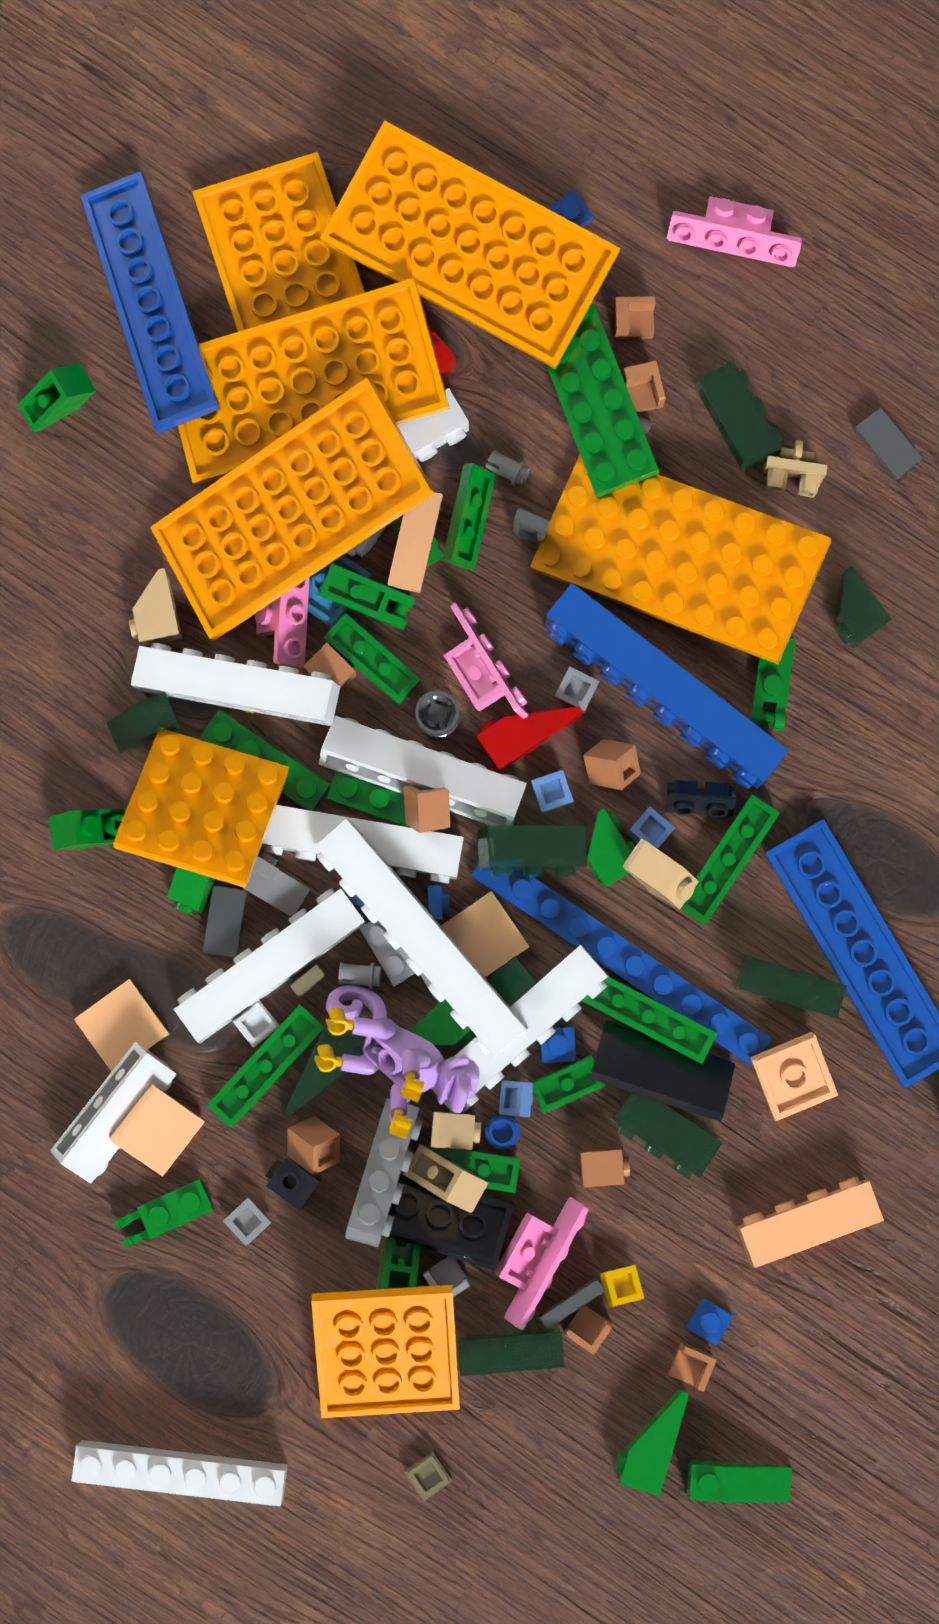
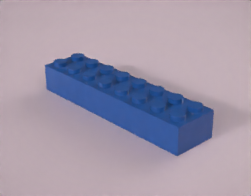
M573 583L570 584L547 613L544 627L548 629L546 634L559 645L565 642L575 650L573 655L587 666L590 663L594 664L601 670L599 675L612 686H616L618 683L628 691L626 696L640 707L645 704L654 711L652 716L665 727L674 726L681 732L679 737L686 744L693 748L698 745L708 753L706 758L720 769L723 766L727 767L734 773L732 778L745 789L752 787L757 790L789 751Z

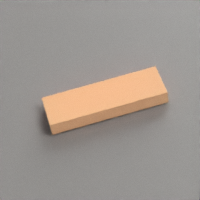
M435 492L403 514L387 583L388 586L421 593L443 494Z

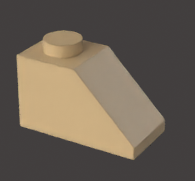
M165 568L158 569L132 609L134 619L129 620L133 640L139 639V642L144 647L151 646L152 643L161 644L183 639L169 574Z
M642 838L622 866L650 893L678 909H681L685 901L690 899L695 886L699 882L684 867Z
M434 1111L431 1147L472 1150L473 1142L480 1143L481 1122H475L474 1114Z
M421 1144L411 1160L408 1173L404 1172L405 1176L438 1197L469 1213L473 1212L488 1185V1182Z

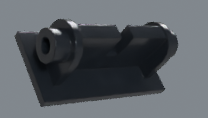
M675 780L674 783H668L667 785L668 801L666 812L676 813L681 816L704 814L714 818L733 816L737 797H735L736 787L729 786V783L705 782L704 793L698 792V781Z

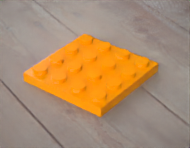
M159 728L113 841L114 848L246 888L286 781L289 766Z
M452 1285L312 1293L311 1303L321 1418L460 1409Z

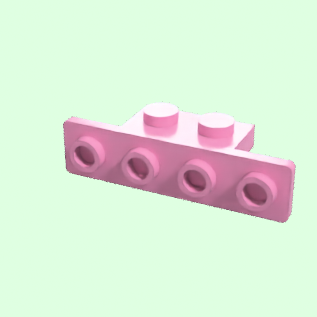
M709 196L705 217L673 211L667 234V240L789 267H795L802 244V239L799 237L770 231L774 210Z
M309 578L255 613L256 634L266 636L275 634L273 658L275 664L301 668L305 665Z
M456 602L452 603L450 607L469 638L443 656L471 702L480 712L505 695L514 711L521 718H526L529 714L524 705L528 701L517 686L512 688L507 679L511 677V674L501 659L496 662L491 652L495 648L485 633L479 635L474 626L479 623L468 607L462 609Z
M572 1197L568 1198L553 1226L526 1213L494 1271V1274L499 1278L519 1287L504 1318L521 1330L533 1318L536 1306L543 1293L550 1287L553 1275L560 1262L567 1256L574 1236L585 1223L589 1207Z

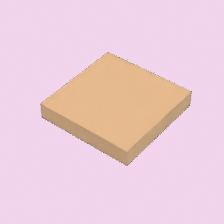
M492 891L441 925L485 978L530 948Z
M128 979L74 1019L111 1072L135 1041L149 1050L170 1035L131 979Z
M809 1032L750 1057L775 1121L838 1096L814 1032Z
M151 1084L109 1139L163 1177L205 1121L157 1086Z

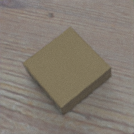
M316 964L290 987L298 996H303L325 978V973Z
M434 1451L404 1471L423 1501L452 1482V1478Z

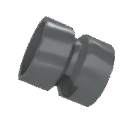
M439 690L430 691L421 696L415 709L416 723L420 732L433 740L446 739L454 733L458 727L459 708L453 696Z

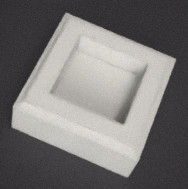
M260 1000L232 1021L253 1048L280 1026Z

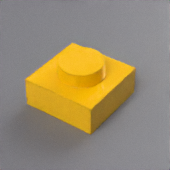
M636 1265L600 1274L609 1308L645 1299Z

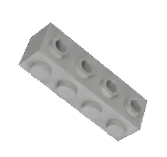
M386 1098L347 1226L346 1239L378 1248L382 1235L389 1237L394 1217L388 1215L392 1203L399 1204L404 1184L398 1183L401 1171L408 1173L413 1157V1152L407 1151L411 1139L418 1140L423 1121L417 1119L419 1107L407 1104L406 1117L413 1120L408 1135L404 1139L389 1133L393 1117L390 1115V1099Z

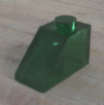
M850 566L841 575L834 622L837 625L835 631L839 638L845 644L850 643L855 648L885 627L892 619L854 568Z
M165 692L132 705L107 722L119 754L155 740L157 732L165 729L174 732L182 728L171 700Z
M516 956L486 979L508 1005H511L536 984L535 980Z

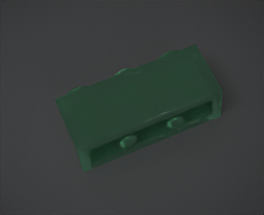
M734 361L698 379L695 389L744 474L765 463L768 456H778L782 449L781 443H783V440L776 426L772 425L770 427L764 415L767 412L761 399L758 396L754 398L748 388L750 380L743 368L738 369Z
M487 825L478 830L479 871H490V876L492 877L510 876L511 871H523L524 877L543 876V871H555L556 877L575 876L577 870L587 867L585 826Z
M746 956L743 957L734 990L829 1019H837L847 985Z
M632 1092L628 1093L612 1117V1120L618 1123L615 1127L616 1131L631 1141L636 1135L646 1142L643 1149L658 1159L666 1155L675 1161L672 1168L688 1179L692 1173L697 1177H701L722 1145L721 1141L664 1103Z
M560 1328L457 1337L460 1376L565 1367L562 1331Z

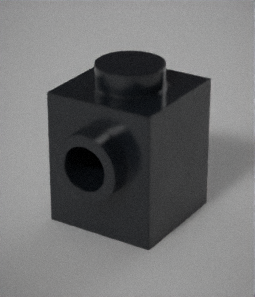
M286 1157L283 1162L277 1159L266 1174V1177L270 1179L266 1187L299 1210L303 1208L321 1182V1179L309 1173L289 1157Z

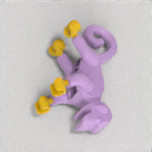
M346 985L334 989L329 994L326 1010L329 1013L330 1019L325 1020L328 1030L336 1036L344 1034L347 1030H351L352 1034L366 1036L363 1045L364 1054L361 1056L343 1054L342 1057L335 1056L332 1046L323 1044L317 1048L319 1056H315L317 1067L322 1072H330L337 1066L340 1067V1071L364 1075L374 1074L379 1069L394 1082L390 1090V1115L393 1117L389 1127L390 1134L406 1139L413 1120L406 1117L407 1103L410 1100L419 1102L421 1093L432 1087H435L437 1090V1098L440 1105L445 1100H449L453 1112L461 1113L467 1099H471L474 1096L479 1082V1067L473 1060L464 1055L444 1060L439 1050L431 1042L397 1026L391 1019H388L383 1000L366 987ZM353 1000L350 1006L341 1004L344 1001ZM363 1004L370 1009L372 1019L359 1017Z

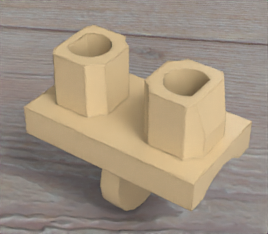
M796 440L794 449L781 447L780 457L782 458L767 457L763 467V474H767L766 485L768 491L785 492L787 477L800 479L798 495L811 498L816 496L820 483H822L827 474L828 465L811 463L814 459V452L803 451V441Z

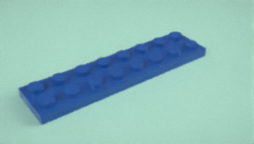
M139 171L80 195L154 429L161 433L219 410L220 406L145 176Z
M825 820L817 822L764 853L902 1088L906 1089L938 1070L939 1012Z

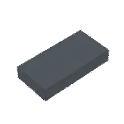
M881 407L853 429L894 481L922 460L920 454Z
M518 508L513 520L512 533L539 546L546 538L550 521Z
M213 886L202 953L233 958L238 955L247 890Z
M594 1277L538 1314L544 1326L549 1329L603 1293L604 1289L598 1279Z

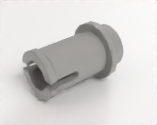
M496 450L490 455L488 459L490 463H487L485 467L486 470H490L510 480L512 486L516 484L522 486L530 472V468L525 466L526 462L521 461L519 463Z
M341 962L338 984L369 986L370 990L373 989V986L380 987L381 966H375L374 962H371L370 966L344 964Z

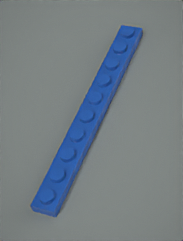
M488 849L471 874L472 878L577 948L582 945L596 962L652 1000L716 1032L717 1036L714 1042L749 1066L753 1067L750 1057L763 1052L772 1039L493 849Z

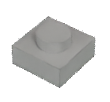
M569 666L554 698L571 707L579 706L584 713L600 681Z
M250 1197L223 1220L245 1246L272 1223Z

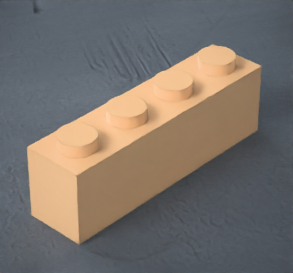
M858 1176L839 1182L840 1189L828 1193L826 1188L816 1190L807 1194L808 1200L795 1205L794 1200H790L776 1205L775 1213L763 1217L762 1212H757L742 1218L744 1224L736 1227L750 1265L757 1268L884 1221L870 1181H860Z

